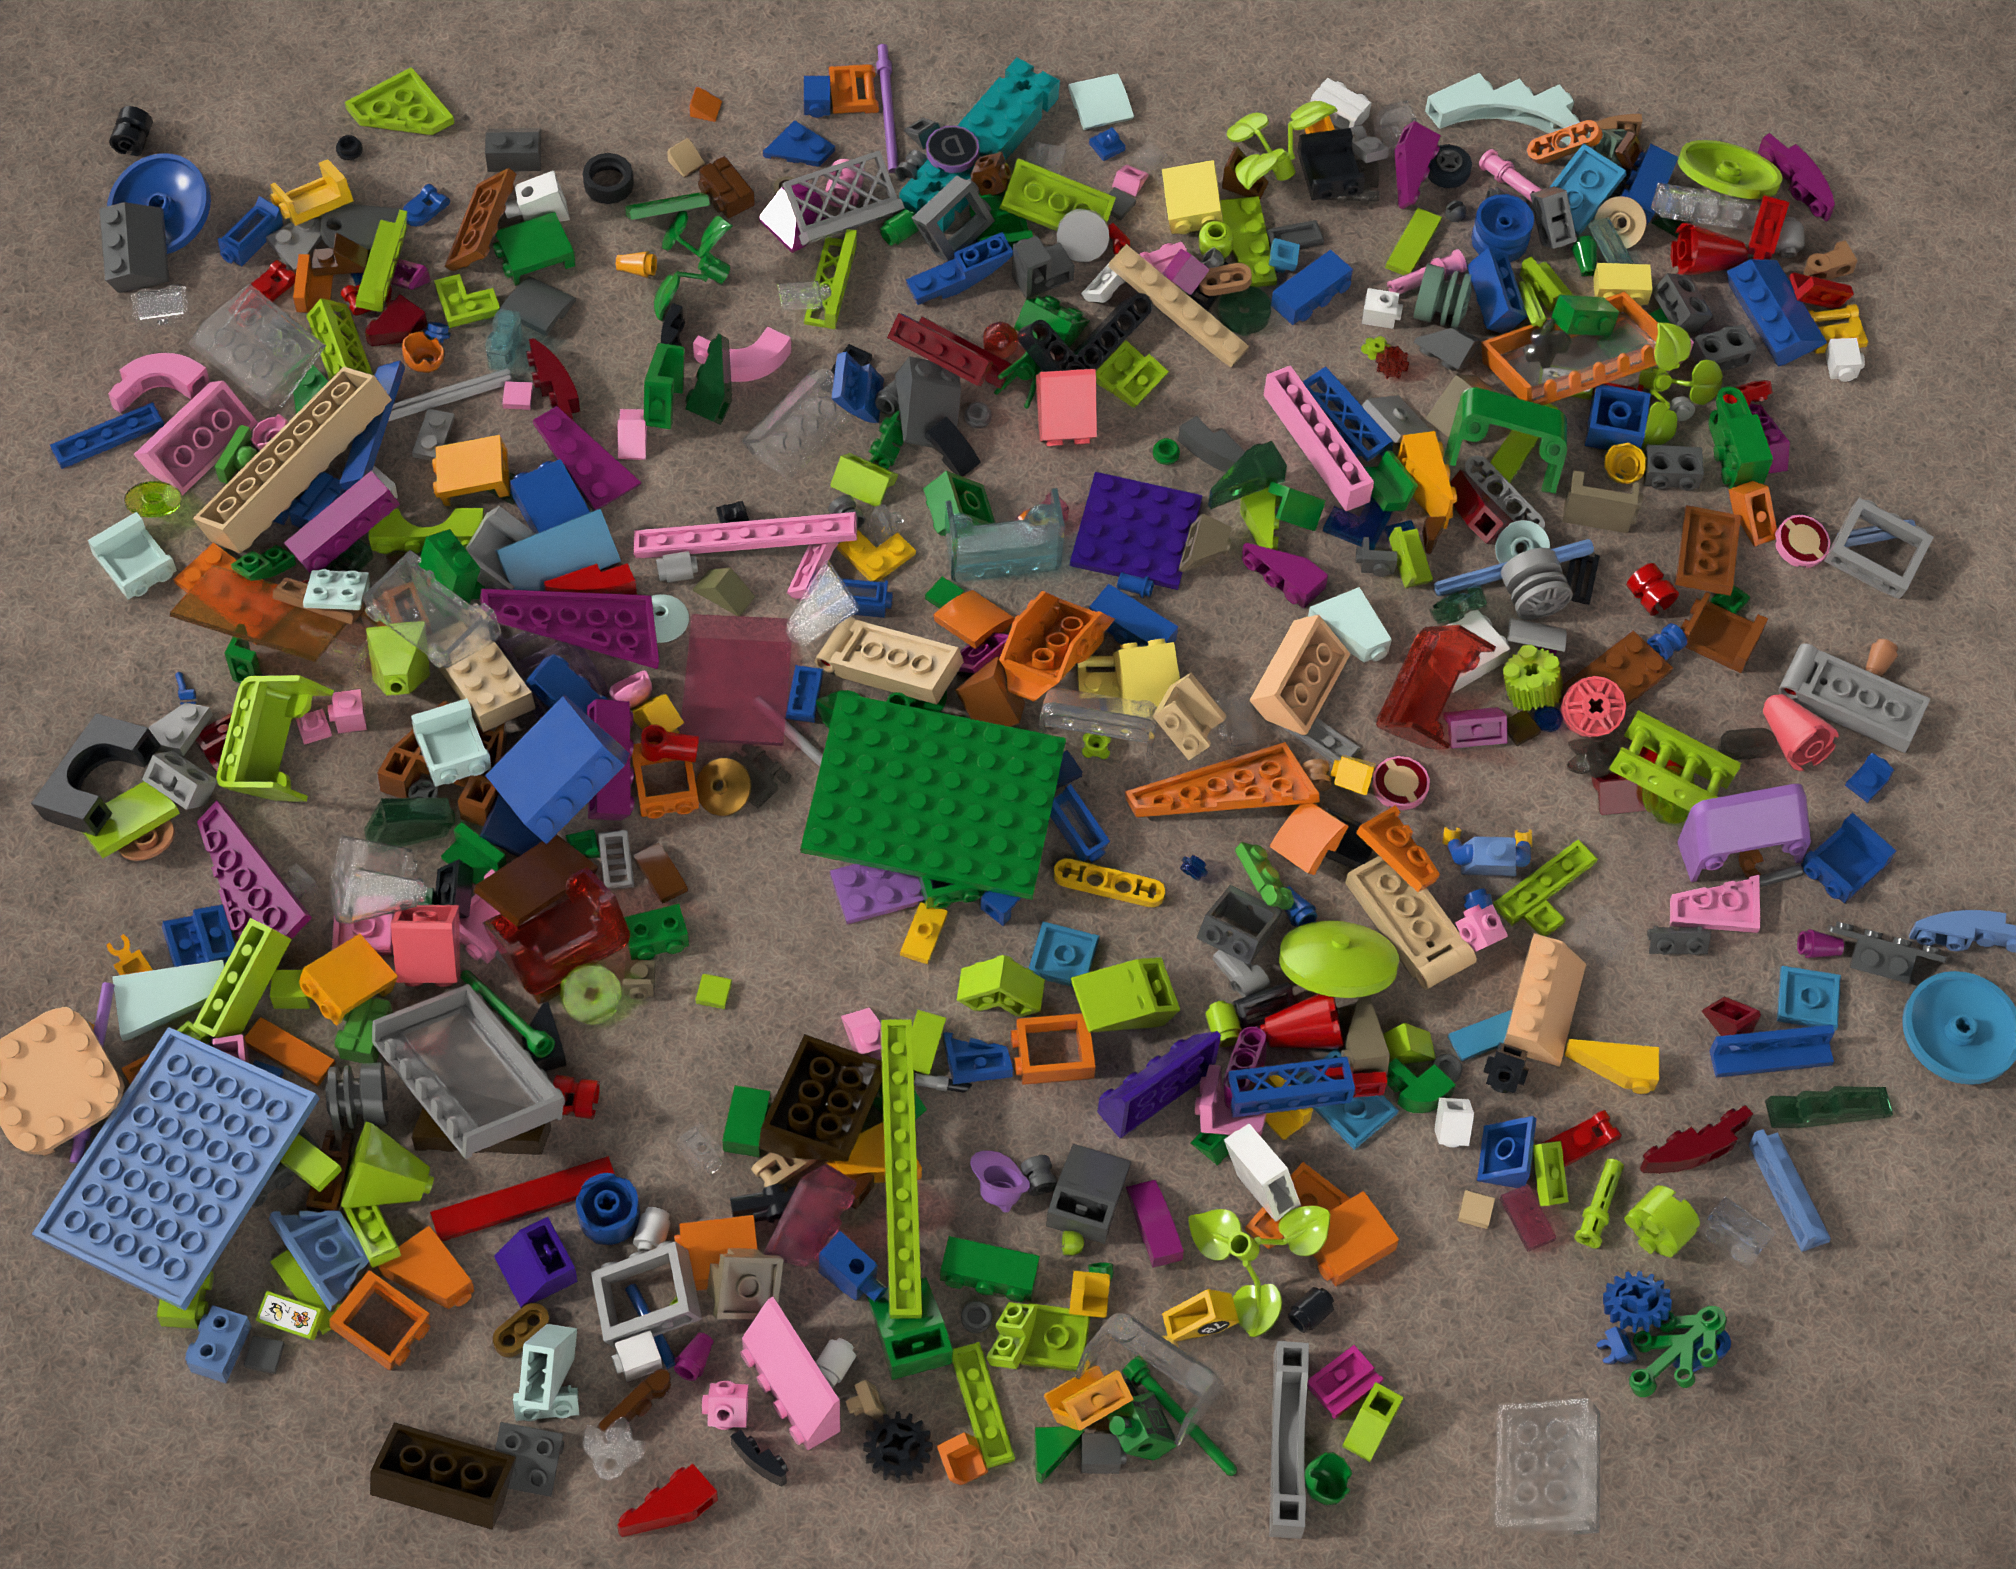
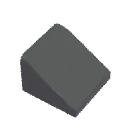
M923 117L905 128L904 132L924 150L929 136L935 130L940 129L938 122Z

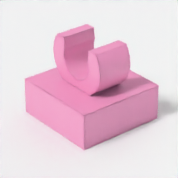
M323 709L307 713L301 718H295L304 745L332 736Z

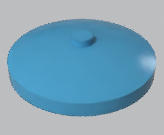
M1943 972L1924 980L1909 997L1903 1011L1905 1039L1915 1057L1934 1074L1955 1083L1982 1084L2000 1077L2015 1062L2016 1007L2004 991L1989 980L1967 972Z

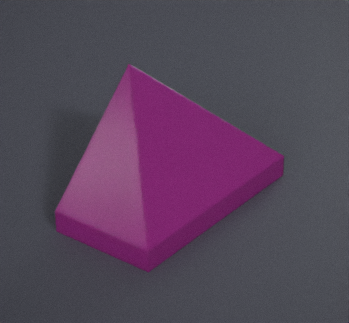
M398 259L391 284L413 290L429 283L431 278L428 269L424 265Z

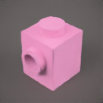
M361 689L333 693V704L327 705L330 722L335 721L338 734L367 730L365 705Z

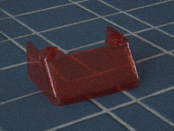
M1461 625L1423 628L1416 636L1378 715L1377 727L1427 749H1448L1450 743L1443 740V725L1438 722L1443 708L1460 673L1474 670L1480 661V653L1494 652L1496 646Z

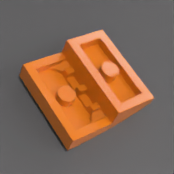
M974 590L955 597L933 614L936 623L975 649L993 633L1001 634L1014 620L1013 616Z
M1315 803L1301 804L1282 825L1269 847L1305 872L1315 875L1327 851H1336L1349 826Z

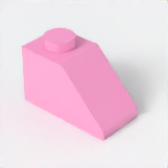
M866 1008L841 1016L853 1051L882 1061L881 1026L872 1010Z

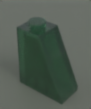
M381 798L364 828L369 854L446 837L451 827L455 824V813L450 808L448 798Z

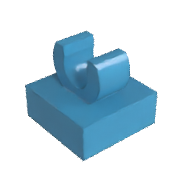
M1274 238L1271 245L1269 265L1274 266L1277 272L1284 273L1285 270L1295 271L1300 244Z

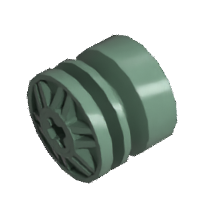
M1427 264L1413 319L1430 323L1435 312L1441 313V326H1445L1447 316L1451 315L1453 316L1451 328L1458 327L1466 315L1470 301L1472 274L1465 273L1461 285L1457 284L1459 271L1455 270L1450 281H1445L1444 267Z

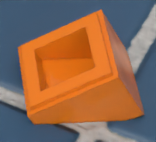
M696 87L690 102V117L715 122L722 100L704 89Z

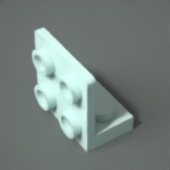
M327 569L312 570L303 600V607L360 610L362 603H364L365 607L371 601L369 573L330 571Z

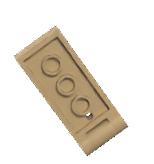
M850 616L842 617L815 658V664L820 669H824L828 673L834 672L836 677L894 693L900 692L908 697L933 704H938L964 663L959 647L855 620Z
M476 617L426 639L429 657L436 664L459 699H468L472 717L483 732L536 709L532 692Z
M1380 856L1348 872L1345 884L1381 934L1395 946L1399 959L1412 977L1417 979L1423 989L1427 990L1477 962L1472 947L1462 939L1459 931L1427 888L1417 892Z

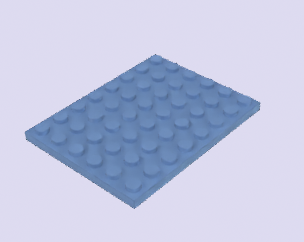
M168 1027L32 1235L36 1239L185 1311L320 1098L312 1091Z

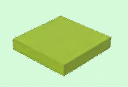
M1029 1303V1305L1036 1306L1037 1313L1030 1341L1021 1360V1365L1082 1373L1084 1370L1090 1316L1069 1314L1070 1308Z

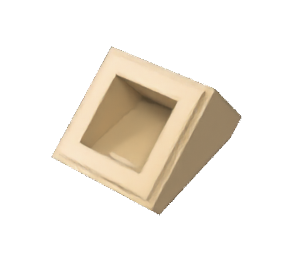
M688 138L667 151L668 162L683 177L688 176L705 165V162Z

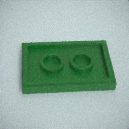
M702 192L627 205L625 212L629 219L634 220L709 206L710 202L709 196Z

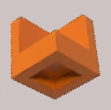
M964 1432L937 1445L951 1482L963 1485L988 1473V1468L976 1437Z

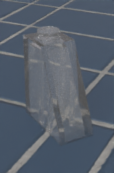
M829 560L823 562L786 622L788 628L785 631L794 644L798 642L801 648L859 611V604Z

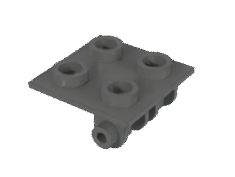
M500 1422L495 1451L516 1457L508 1489L552 1496L559 1455L562 1454L564 1448V1441H562L563 1433Z

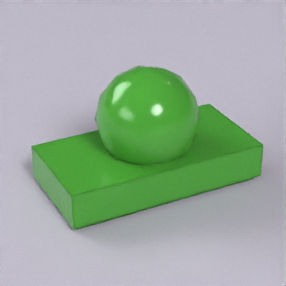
M244 425L238 427L217 461L215 469L219 481L227 484L236 469L240 471L258 453L251 446L252 435L250 427Z

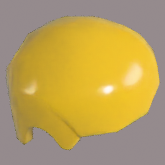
M1631 443L1613 445L1605 455L1604 468L1609 478L1614 482L1631 484L1640 480L1647 469V458L1642 449ZM1616 473H1619V474L1622 475L1624 478H1623V479L1618 478V477L1616 476Z

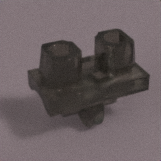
M1554 319L1546 320L1543 328L1533 330L1530 335L1532 344L1525 345L1523 349L1527 362H1540L1542 369L1550 368L1556 354L1566 352L1572 343L1570 336L1566 332L1561 330L1555 331Z

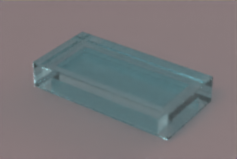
M1609 218L1593 220L1588 224L1608 263H1634Z

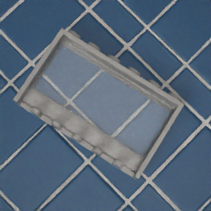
M469 984L373 1020L372 1043L465 1159L472 1157V1153L478 1152L481 1149L495 1145L554 1119L558 1121L562 1119L565 1099L561 1090L553 1086L548 1080L546 1072L538 1068L533 1062L530 1053L527 1050H523L516 1041L514 1034L502 1025L498 1015L487 1007L483 997L476 993Z

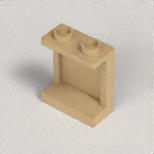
M1190 672L1169 686L1153 718L1185 757L1190 760L1209 748L1211 742L1207 739L1210 730L1223 722L1227 715Z

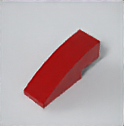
M628 563L603 572L600 571L597 564L544 582L545 591L637 594L636 580Z

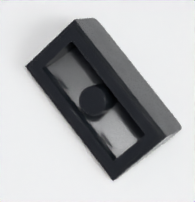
M458 859L437 869L434 905H459V919L469 917L473 868Z

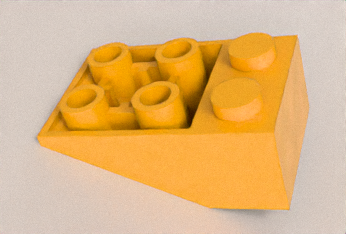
M1435 431L1403 435L1398 459L1418 484L1412 498L1431 517L1445 516L1444 529H1447L1449 519L1453 518L1452 507L1457 502L1455 487L1450 486L1449 465L1444 464L1443 443L1438 441Z

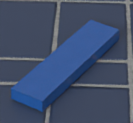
M152 402L50 444V447L61 469L162 428L165 424Z

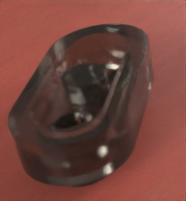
M1766 728L1728 730L1722 734L1718 743V750L1734 760L1765 758L1773 753L1777 740L1774 733ZM1756 742L1763 743L1765 747H1758ZM1733 744L1737 747V749H1731L1728 747V745Z

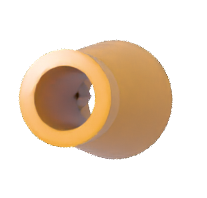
M649 251L617 255L616 270L648 278V275L654 276L656 273L657 257L655 254H650Z

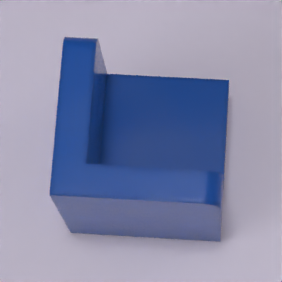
M987 891L981 897V910L1004 926L1011 919V909L1021 898Z

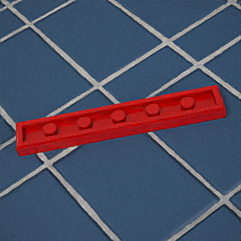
M609 1156L431 1211L430 1214L436 1234L444 1242L574 1201L583 1184L589 1178L602 1173L615 1174Z

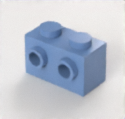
M212 1305L209 1313L204 1314L198 1328L200 1333L196 1342H192L187 1349L185 1360L190 1371L227 1383L252 1327L248 1316Z

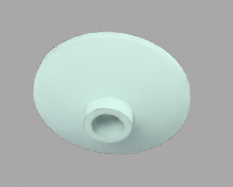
M1519 520L1510 523L1498 535L1495 553L1499 564L1520 554L1516 551L1518 543L1524 545L1523 552L1536 548H1550V542L1546 532L1538 524Z
M659 594L651 596L657 643L669 642L678 638L686 630L689 623V613L686 606L679 599L670 595ZM659 611H662V612L665 613V614L662 615V616H657V615H656V613L659 612Z

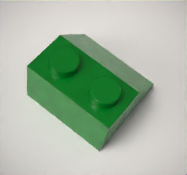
M945 471L923 488L927 499L926 504L930 509L934 522L933 527L937 534L950 539H958L998 530L983 484Z

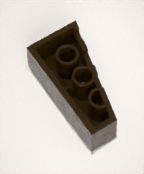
M445 1086L477 1127L525 1109L524 1107ZM423 1107L411 1136L414 1149L419 1151H458ZM545 1123L474 1153L501 1152L502 1154L542 1155L551 1131V1123Z

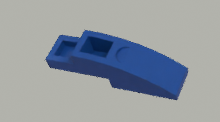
M1003 232L954 252L955 259L906 279V283L917 305L938 296L945 299L965 291L992 274L1013 256V250Z

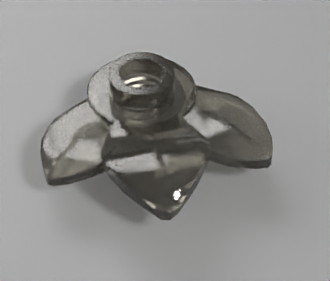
M1590 738L1572 740L1568 742V746L1576 756L1568 762L1567 769L1577 774L1590 772L1594 778L1607 776L1611 772L1609 770L1611 764L1620 751L1618 745L1611 740H1601L1599 742Z

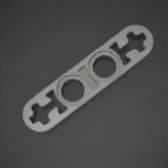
M1476 455L1466 461L1465 473L1514 522L1524 520L1523 517L1528 512L1527 520L1538 523L1545 531V521L1542 516L1486 458ZM1472 465L1476 467L1482 465V473L1486 477L1483 484H1481L1483 476L1479 472L1472 473ZM1493 482H1497L1503 486V491L1500 494L1494 495L1488 491V486ZM1518 502L1522 506V510L1517 514H1511L1506 510L1508 503Z

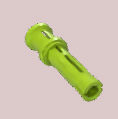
M1607 1159L1605 1161V1166L1591 1205L1584 1209L1582 1214L1583 1223L1580 1230H1577L1574 1236L1578 1243L1591 1248L1600 1247L1602 1243L1600 1236L1604 1226H1607L1610 1220L1608 1209L1615 1194L1622 1170H1624V1164L1616 1159Z

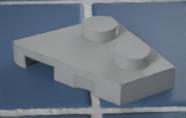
M316 217L297 226L291 222L266 236V241L285 264L296 273L298 255L309 254L311 256L316 244L322 240L321 222Z

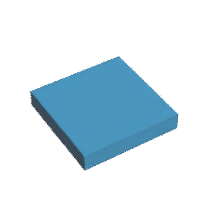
M1043 921L1029 969L1047 981L1073 987L1072 977L1090 972L1100 936Z
M1781 966L1777 1021L1809 1027L1833 1025L1834 1031H1836L1838 1028L1841 975Z

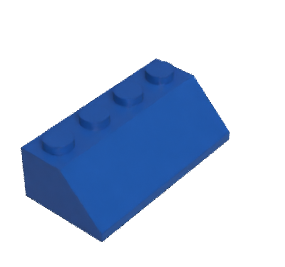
M1750 259L1727 271L1731 290L1778 367L1827 344L1826 339L1803 302L1797 301L1792 284L1777 260Z

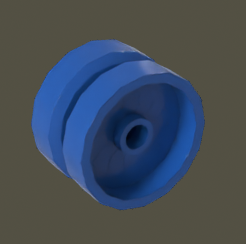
M1508 194L1494 195L1486 198L1479 205L1471 235L1472 246L1479 255L1490 247L1507 253L1510 262L1518 260L1526 253L1534 225L1533 211L1526 202Z

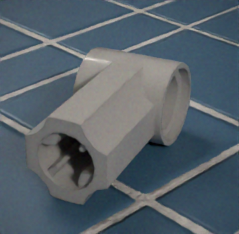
M1218 950L1213 955V961L1230 980L1232 990H1237L1242 997L1258 993L1270 986L1269 978L1260 966L1252 965L1251 963L1247 964L1221 950Z

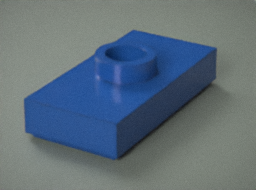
M795 665L786 719L815 723L817 712L816 700L820 696L824 669Z

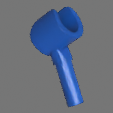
M177 672L175 676L179 686L178 697L180 700L196 699L195 689H187L182 672ZM196 701L187 703L196 704Z

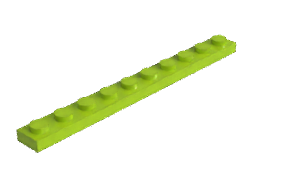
M912 1019L881 1020L890 1319L921 1318L922 1299Z

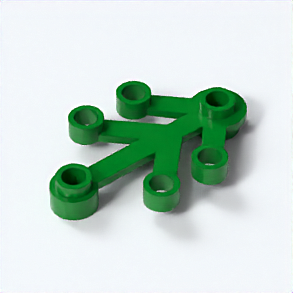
M1707 1306L1702 1308L1696 1315L1674 1316L1669 1311L1668 1319H1671L1670 1322L1662 1324L1664 1320L1661 1319V1327H1659L1661 1331L1671 1332L1675 1328H1691L1686 1334L1651 1336L1649 1332L1639 1331L1634 1335L1633 1342L1640 1352L1645 1353L1651 1349L1669 1348L1646 1369H1636L1632 1372L1629 1378V1385L1636 1396L1648 1397L1652 1395L1657 1388L1655 1378L1679 1357L1680 1367L1676 1369L1674 1377L1680 1387H1691L1695 1383V1375L1693 1373L1694 1344L1702 1336L1703 1347L1697 1352L1701 1365L1713 1367L1717 1364L1719 1357L1716 1352L1717 1335L1724 1331L1727 1322L1725 1312L1720 1307ZM1648 1339L1646 1343L1639 1344L1641 1340ZM1712 1354L1710 1358L1704 1359L1705 1355ZM1683 1375H1689L1686 1379H1680Z

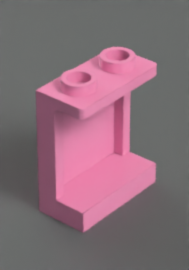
M491 869L484 876V879L495 873V871ZM477 894L471 898L470 916L459 919L460 942L466 946L465 950L473 959L479 960L481 958L487 964L496 956L495 953L518 928Z

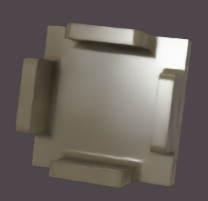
M728 1248L727 1254H720L719 1265L710 1264L707 1294L714 1299L713 1316L717 1319L754 1320L769 1298L774 1297L778 1303L784 1258L780 1255H764L757 1249Z

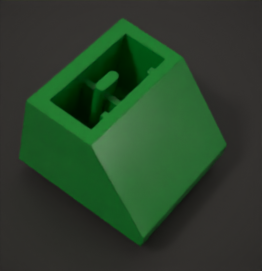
M1037 296V298L1026 299L1013 329L1019 332L1021 328L1036 320H1044L1070 348L1090 320L1082 317L1084 313L1076 308L1069 307L1067 309L1061 306V301L1053 296ZM1033 331V335H1034V337L1037 339V335H1036V333Z

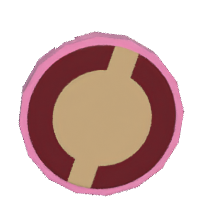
M1793 515L1785 519L1776 530V549L1781 557L1793 566L1811 568L1821 563L1829 552L1830 539L1828 532L1821 523L1812 517Z
M1396 756L1387 758L1377 766L1373 773L1372 789L1376 798L1387 807L1396 805L1399 810H1408L1417 807L1424 801L1429 791L1430 779L1427 771L1419 762L1409 757Z

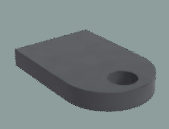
M356 204L343 205L323 215L321 219L322 239L330 248H333L335 234L339 233L368 249L370 255L380 220L395 223L400 208ZM336 224L341 228L339 230H330L328 226Z

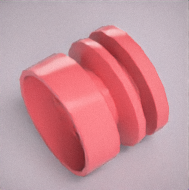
M1592 676L1577 681L1566 690L1562 697L1560 711L1563 722L1570 731L1582 737L1594 738L1609 734L1620 725L1625 716L1626 702L1623 692L1616 683L1605 677ZM1598 700L1600 702L1598 706L1601 710L1600 713L1598 711L1591 713L1589 711L1591 705L1588 702Z

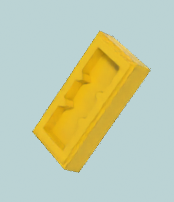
M920 902L901 948L900 956L928 964L948 916V911L935 909L934 907L926 909L925 903Z

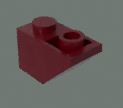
M399 294L395 300H390L385 305L383 313L377 319H373L367 325L365 330L367 344L370 346L403 343V339L409 334L422 331L427 326L426 313Z

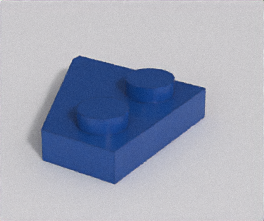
M794 120L763 150V156L769 159L771 157L786 159L787 162H802L806 165L820 167L835 152V145Z
M943 1032V1043L953 1084L1013 1077V1067L1007 1046L995 1043L987 1044L982 1040L970 1038L969 1042L954 1039L953 1033Z

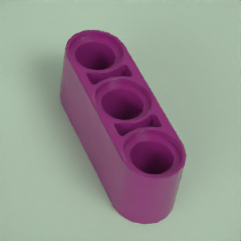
M1247 1027L1238 1036L1223 1077L1224 1103L1229 1109L1232 1093L1228 1072L1264 1067L1266 1062V1034L1261 1028ZM1249 1079L1237 1080L1239 1092L1252 1091L1257 1085Z

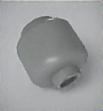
M1785 217L1774 253H1779L1782 258H1792L1805 246L1804 226L1799 221H1796L1794 217Z

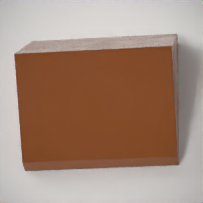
M995 657L956 688L955 692L971 719L1010 727L1020 723L1025 701L1021 696L1010 693L1007 690L1005 668L1000 662V658Z

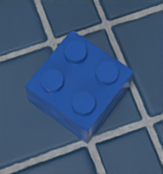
M1603 384L1597 386L1591 401L1584 446L1609 450L1613 445L1628 442L1641 449L1645 437L1651 393Z

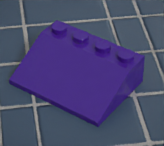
M1218 1031L1195 1034L1186 1040H1178L1171 1046L1167 1054L1162 1057L1160 1055L1154 1057L1146 1065L1147 1068L1139 1073L1133 1072L1124 1079L1123 1084L1117 1089L1111 1088L1105 1091L1099 1098L1097 1113L1121 1139L1200 1083L1201 1077H1206L1209 1065L1216 1064L1221 1035Z

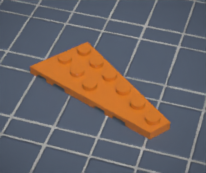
M1286 742L1125 791L1126 801L1136 817L1320 802L1319 792Z

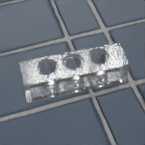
M1658 183L1651 209L1662 218L1753 231L1761 203L1756 199L1738 198L1716 191Z

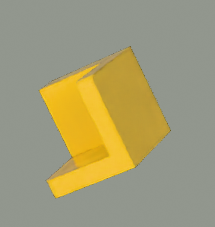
M1073 1270L1069 1314L1106 1318L1110 1275Z

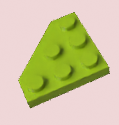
M412 67L345 101L346 110L360 126L434 135L455 124L452 114Z

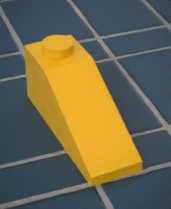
M1577 1039L1568 1040L1565 1048L1566 1057L1622 1088L1632 1089L1634 1093L1647 1094L1655 1090L1659 1081V1047Z

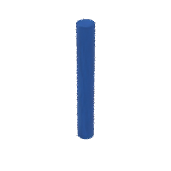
M631 1284L626 1287L625 1291L639 1317L651 1313L637 1285ZM664 1335L654 1336V1341L666 1368L669 1369L675 1366V1356Z

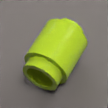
M1226 1001L1212 1003L1209 1006L1210 1009L1205 1013L1210 1031H1218L1221 1035L1219 1047L1224 1048L1235 1045L1242 1030L1234 1005L1226 1003Z

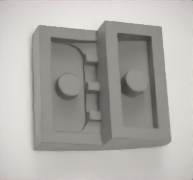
M1510 618L1508 641L1565 652L1567 637L1565 628Z

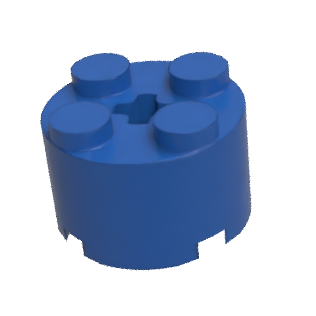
M612 1173L595 1175L583 1184L576 1198V1210L580 1228L594 1243L600 1245L617 1244L628 1239L637 1230L640 1220L638 1194L633 1184L626 1178L617 1177Z

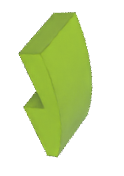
M917 1009L912 1026L914 1071L926 1075L930 1074L946 1021L945 1017Z
M1008 1302L995 1325L999 1336L986 1357L990 1366L1010 1369L1018 1368L1033 1331L1037 1313L1035 1305Z

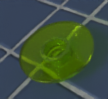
M149 481L130 488L125 494L124 502L126 508L131 513L137 512L141 517L156 518L176 511L181 505L182 495L178 488L169 483Z

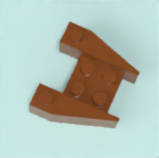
M444 700L437 707L447 705L448 701ZM505 723L497 726L495 732L490 730L483 732L479 726H476L484 748L490 754L491 769L506 754L507 733ZM413 729L389 750L377 772L380 792L406 801L409 798V788L414 782L419 780L421 774L430 775ZM490 770L477 776L471 775L458 779L453 783L465 787L458 799L460 819L484 827L498 793L486 777Z

